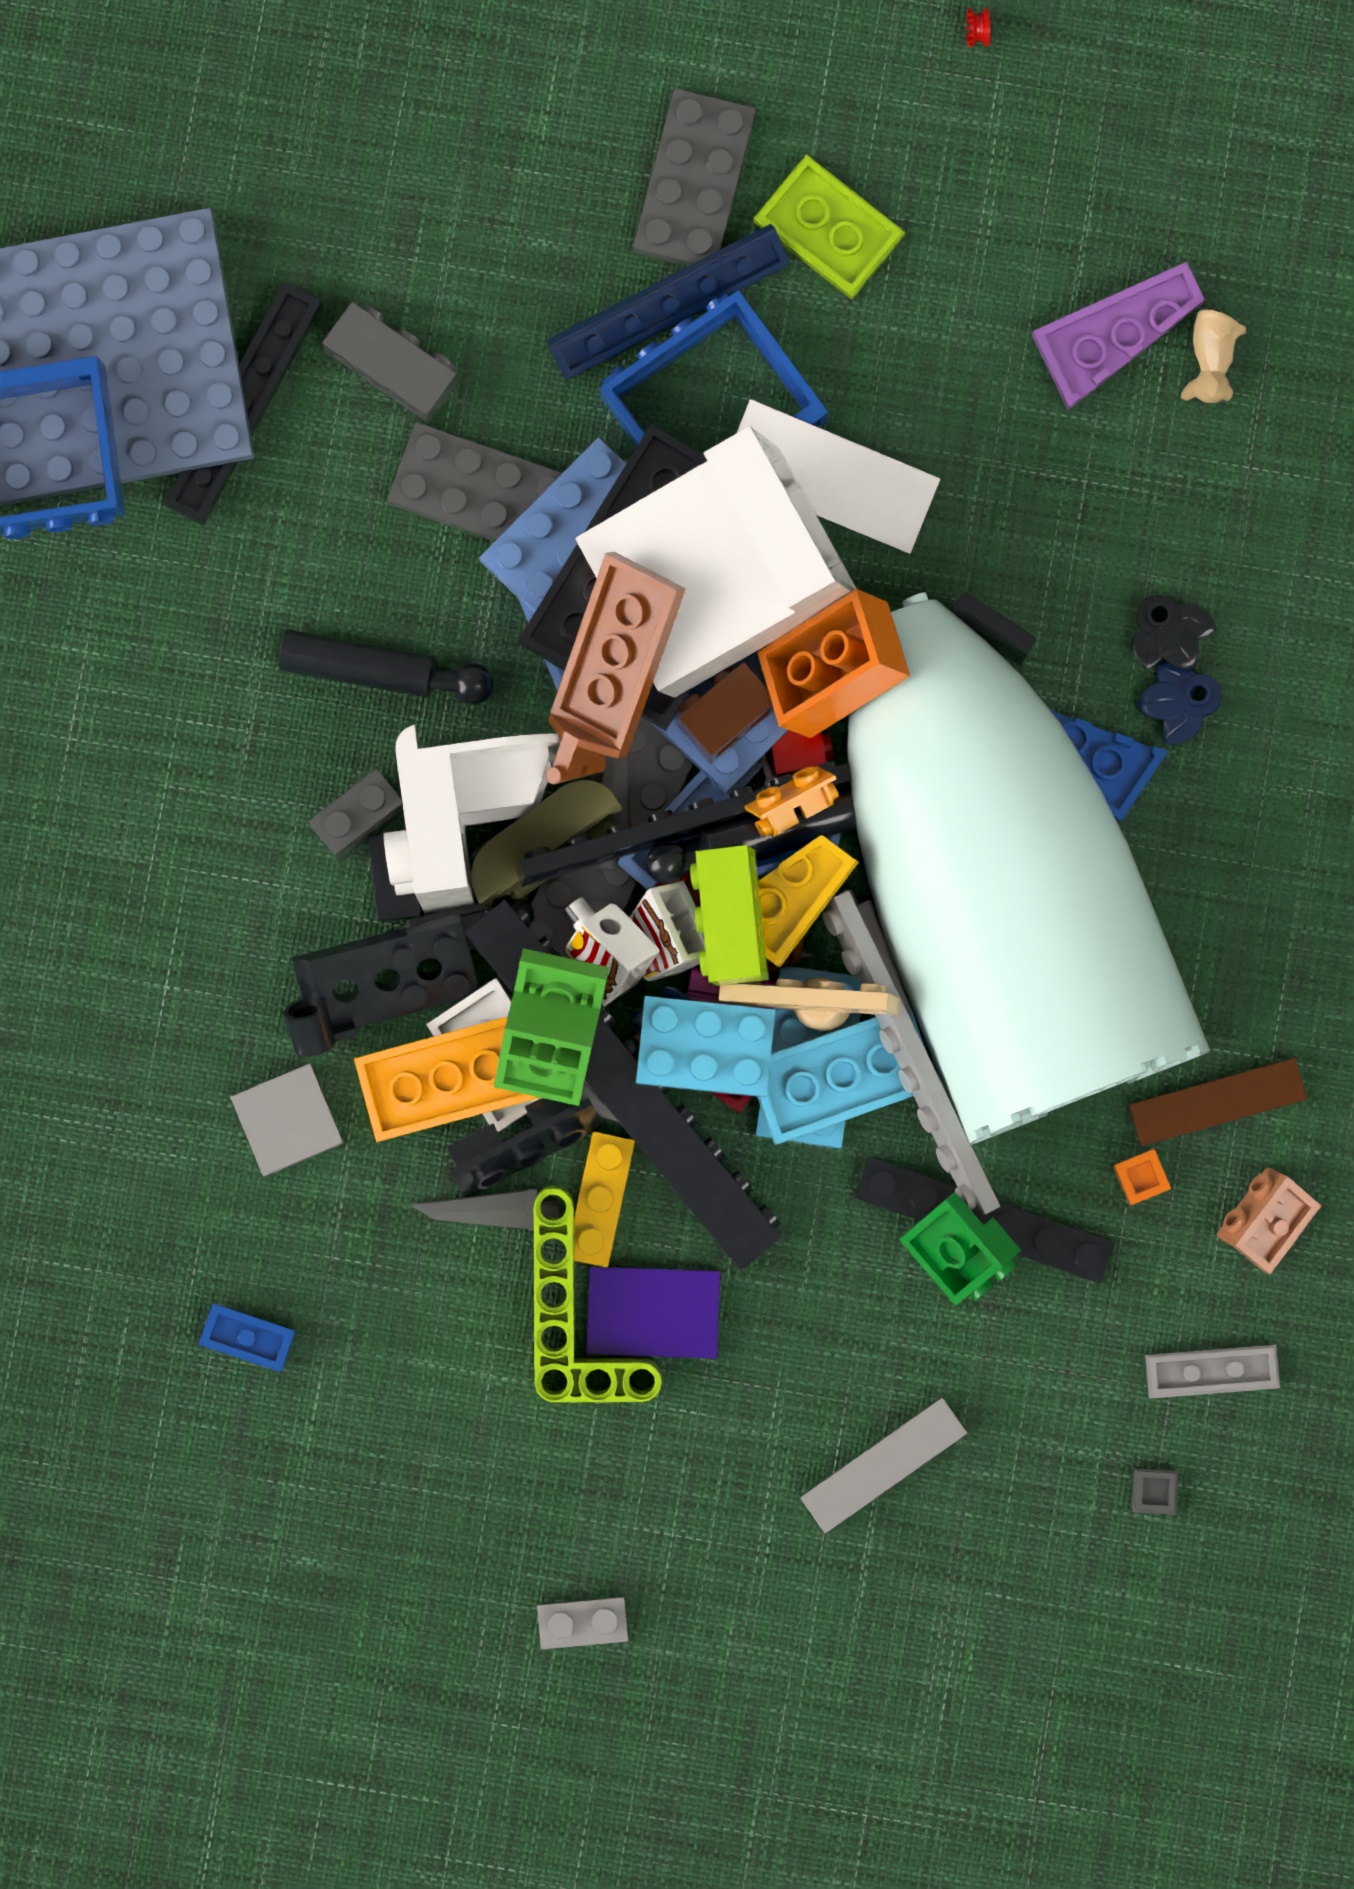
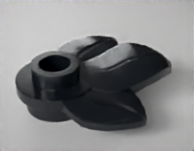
M1163 595L1150 596L1141 603L1137 611V623L1140 629L1133 640V652L1137 661L1145 670L1151 668L1163 658L1176 668L1193 671L1199 654L1197 638L1213 634L1216 631L1214 621L1207 612L1195 604L1176 605L1169 597ZM1154 609L1163 610L1166 613V620L1164 622L1154 621L1151 617V612Z

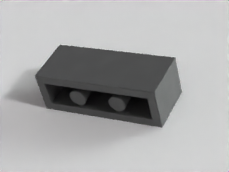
M351 302L322 342L325 353L430 424L458 385L457 374L453 371L455 365L437 352L430 356L418 347L420 341L408 331L402 328L397 332L384 324L386 318L373 307L365 304L363 308H360Z

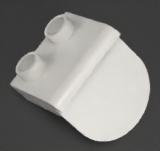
M415 725L404 729L398 736L395 749L406 830L384 833L390 884L395 887L396 896L415 893L424 914L437 913L474 904L475 899L471 884V869L465 826L518 819L541 803L548 783L546 771L554 763L562 740L558 734H531L423 748Z

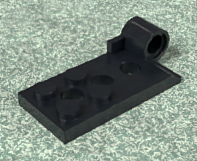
M460 914L292 957V963L303 998L289 1004L283 1014L295 1053L304 1057L320 1055L330 1050L337 1041L356 1037L357 1027L461 1001L479 990L480 987ZM426 958H434L440 962L438 969L430 973L421 972L417 969V966ZM384 969H393L399 974L395 981L388 984L378 982L375 977ZM342 980H351L357 985L353 992L346 995L336 993L333 988L336 983Z

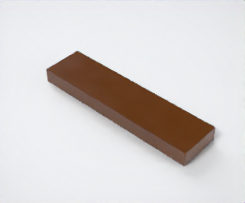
M1292 1058L1128 1105L1139 1145L1142 1147L1307 1100L1296 1059Z

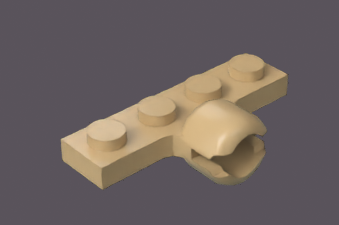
M822 977L811 978L804 983L799 980L777 979L776 986L761 985V981L722 985L719 991V1001L729 1005L794 1010L798 1020L805 1026L822 1032L833 1031L840 1027L849 1017V1013L899 1016L900 1006L899 997L886 993L887 986L861 984L860 991L845 990V984Z

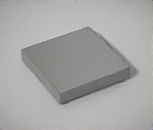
M310 1063L230 1097L263 1177L344 1144Z

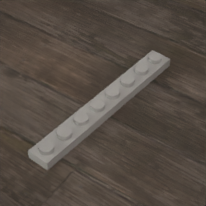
M847 891L832 898L824 908L823 920L828 931L833 936L837 935L844 950L842 952V960L849 973L856 975L860 985L887 986L886 993L900 998L850 892ZM900 998L899 1016L875 1014L882 1029L879 1032L881 1042L888 1053L894 1054L899 1064V1079L904 1089L908 1093L913 1094L920 1108L917 1110L919 1121L928 1133H932L938 1146L936 1149L938 1161L946 1172L951 1173L957 1185L955 1192L975 1216L987 1214L999 1208V1202Z

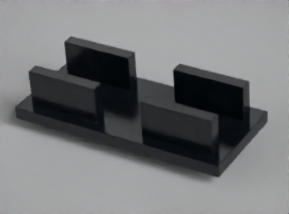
M541 1098L525 1106L534 1126L503 1142L494 1123L448 1146L447 1148L456 1164V1167L450 1169L449 1172L462 1195L470 1197L483 1189L493 1187L502 1182L506 1177L539 1163L552 1153L570 1147L585 1136L603 1128L590 1099L587 1098L580 1101L579 1106Z

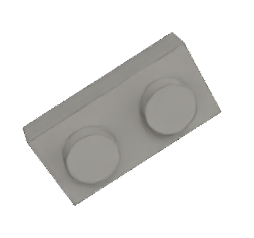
M624 1597L537 1605L541 1649L628 1641Z

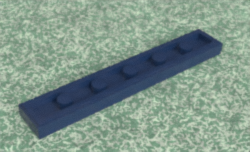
M769 224L547 339L546 342L561 375L565 380H568L705 309L713 299H719L725 294L730 296L736 291L784 268L790 262L775 227Z

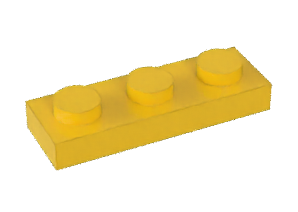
M598 1132L592 1133L574 1216V1261L599 1267L609 1266L635 1146L634 1140Z

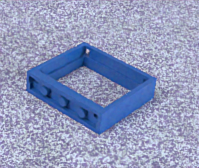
M739 290L731 296L725 294L719 299H713L706 306L708 312L695 321L692 317H689L680 322L671 331L673 334L671 338L661 345L655 341L646 346L637 354L639 359L627 369L619 366L612 370V374L602 380L604 385L600 387L601 399L637 447L645 432L620 398L735 318L801 407L802 411L793 417L818 428L827 422L828 411Z
M97 356L0 371V399L92 385L107 500L0 517V535H4L5 539L25 538L30 536V530L46 528V531L50 533L71 530L73 523L86 521L91 526L107 525L114 522V517L126 515L106 367Z

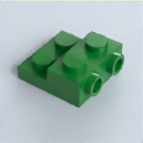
M956 1192L899 1239L955 1306L968 1295L974 1301L982 1296L994 1285L990 1277L994 1276L998 1282L1018 1266L1013 1258L1022 1251L994 1218H991L983 1225Z

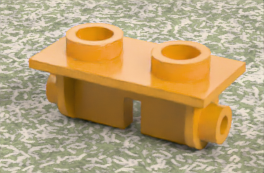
M818 766L804 768L796 772L792 777L793 780L780 787H770L759 792L755 797L756 800L745 805L744 808L760 818L759 821L755 822V825L762 837L768 835L775 837L799 823L794 808L799 806L803 817L807 819L833 805V800L839 796L837 789L831 783L836 780L835 775Z

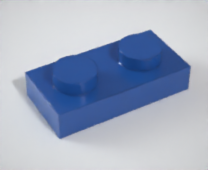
M212 1303L198 1345L283 1372L296 1331Z

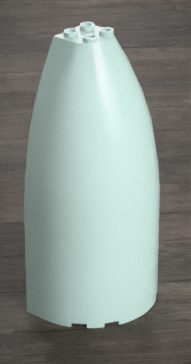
M924 592L903 600V608L891 612L910 677L849 714L847 749L851 772L850 790L867 880L886 943L943 1088L969 1143L973 1145L1045 1117L1049 1111L1126 1081L1128 1084L1209 1053L1210 1048L1128 843L1101 789L1065 729L1024 677L986 640L939 601L929 600Z

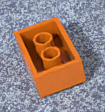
M858 589L853 590L757 652L779 727L812 738L910 677L888 602Z

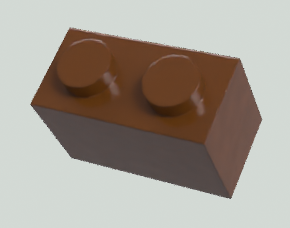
M744 662L735 669L729 666L719 672L711 681L714 685L713 688L702 697L698 692L693 694L679 707V711L682 714L677 717V726L710 764L774 712L768 689Z

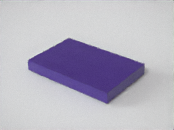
M590 1267L586 1354L717 1359L720 1271Z

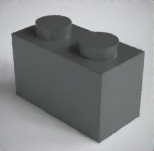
M375 769L308 822L339 862L365 842L368 836L374 835L404 811L403 803L381 773Z

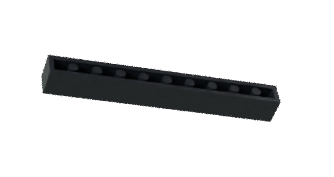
M504 899L464 933L514 993L523 948L561 956V954L545 935L537 940L528 926L534 921L518 902L510 907ZM601 1005L585 1081L740 1270L743 1269L781 1237L775 1230L781 1224L766 1204L758 1209L747 1195L753 1191V1188L738 1170L730 1175L722 1166L720 1161L726 1156L711 1137H708L703 1142L692 1129L698 1124V1121L685 1105L681 1103L675 1108L665 1096L671 1090L670 1087L636 1084L639 1049L628 1036L621 1041L610 1029L616 1021Z

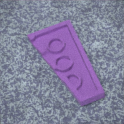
M1185 262L1033 331L1032 337L1067 410H1069L1202 305L1205 299L1188 263Z

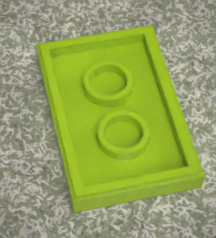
M807 154L753 220L760 228L772 224L785 248L851 300L905 236V231Z

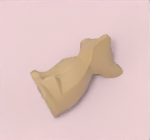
M1201 310L1197 313L1193 344L1201 372L1196 379L1189 382L1181 393L1182 399L1187 401L1196 397L1204 403H1218L1221 400L1229 401L1231 399L1233 389L1230 387L1225 374L1233 362L1236 339L1246 333L1247 328L1239 324L1232 317L1214 310Z

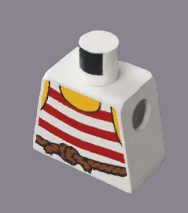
M684 881L650 888L629 917L660 950L643 974L644 979L647 981L677 975L700 964L699 952L700 950H705L704 933H698L695 922L696 906Z
M581 897L571 903L562 913L576 930L566 945V952L569 957L578 961L610 967L602 1000L603 1006H606L636 986L660 951L615 904H609L595 913L585 899Z

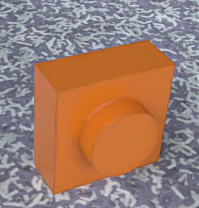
M1155 1149L1113 1166L1129 1206L1171 1189Z

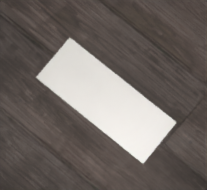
M750 399L737 433L751 426L781 450L817 516L909 554L911 553L940 478Z

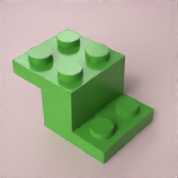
M523 948L514 994L504 1030L494 1082L495 1088L579 1106L610 967Z

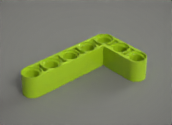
M547 1186L537 1195L533 1208L534 1370L536 1391L541 1398L554 1403L649 1401L658 1394L662 1383L661 1371L652 1360L647 1358H575L574 1203L569 1191L562 1186ZM548 1195H558L565 1201L566 1211L560 1217H549L543 1212L541 1203ZM555 1238L564 1243L567 1252L562 1259L551 1261L545 1258L542 1253V1245L548 1239ZM557 1282L563 1285L567 1293L565 1300L560 1304H550L545 1301L542 1289L546 1284ZM550 1326L562 1328L567 1335L565 1344L557 1348L545 1344L542 1333L546 1328ZM556 1369L565 1374L567 1384L563 1389L552 1391L546 1388L542 1377L549 1370ZM601 1369L609 1374L611 1383L606 1389L597 1391L588 1386L586 1376L592 1370ZM638 1369L650 1371L655 1379L652 1387L643 1391L635 1389L629 1380L634 1371Z

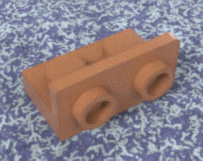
M1266 1168L1262 1174L1256 1176L1250 1183L1247 1194L1238 1206L1226 1215L1223 1226L1217 1233V1237L1236 1248L1260 1270L1270 1275L1320 1209L1321 1205L1288 1176Z

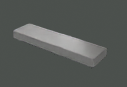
M942 1397L802 1495L800 1499L826 1534L965 1436L967 1432Z

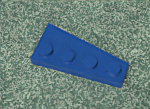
M1050 709L1065 729L1101 789L1117 823L1120 824L1168 751L1155 746L1152 748L1133 741L1134 739L1128 736L1105 731L1092 726V723L1078 718L1072 719Z

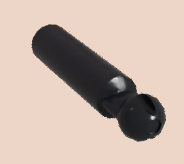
M286 629L280 652V671L426 698L434 689L453 692L460 702L467 705H479L486 701L492 694L494 683L493 677L487 668L477 663L465 664L458 670L439 667L434 655Z
M846 787L837 789L839 796L833 800L832 806L807 819L803 817L799 806L794 808L799 823L775 837L770 835L762 837L755 825V822L759 821L760 818L750 815L703 829L699 837L676 844L661 842L653 846L647 854L645 861L647 872L654 881L662 884H672L682 879L684 874L690 873L691 864L696 863L695 851L748 845L755 850L756 858L812 842L820 835L828 837L855 829L856 817L852 797Z

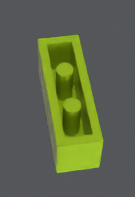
M748 845L695 851L696 863L691 864L690 874L694 890L699 889L701 906L695 907V922L698 933H704L705 950H700L699 952L702 975L708 976L709 983L716 986L769 980L755 850Z

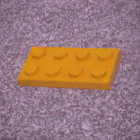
M508 1016L354 1058L376 1142L540 1098L494 1087Z

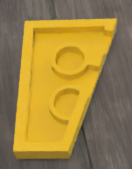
M820 835L778 865V868L758 881L766 958L778 967H781L859 863L823 835Z

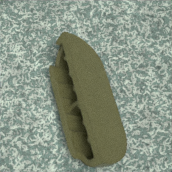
M579 780L571 782L558 789L489 840L477 854L471 871V884L479 903L483 906L491 907L495 902L494 899L510 894L513 899H519L545 882L541 881L528 886H521L517 868L520 860L525 859L524 854L541 847H549L550 852L566 847L565 843L568 840L581 835L589 834L591 839L607 835L606 831L613 827L610 821L616 813L622 812V807L615 795L606 786L596 781Z

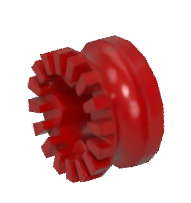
M983 8L980 13L973 12V9H967L966 25L970 24V26L966 27V30H970V32L966 33L967 46L974 47L975 43L981 42L984 47H988L990 45L989 9Z

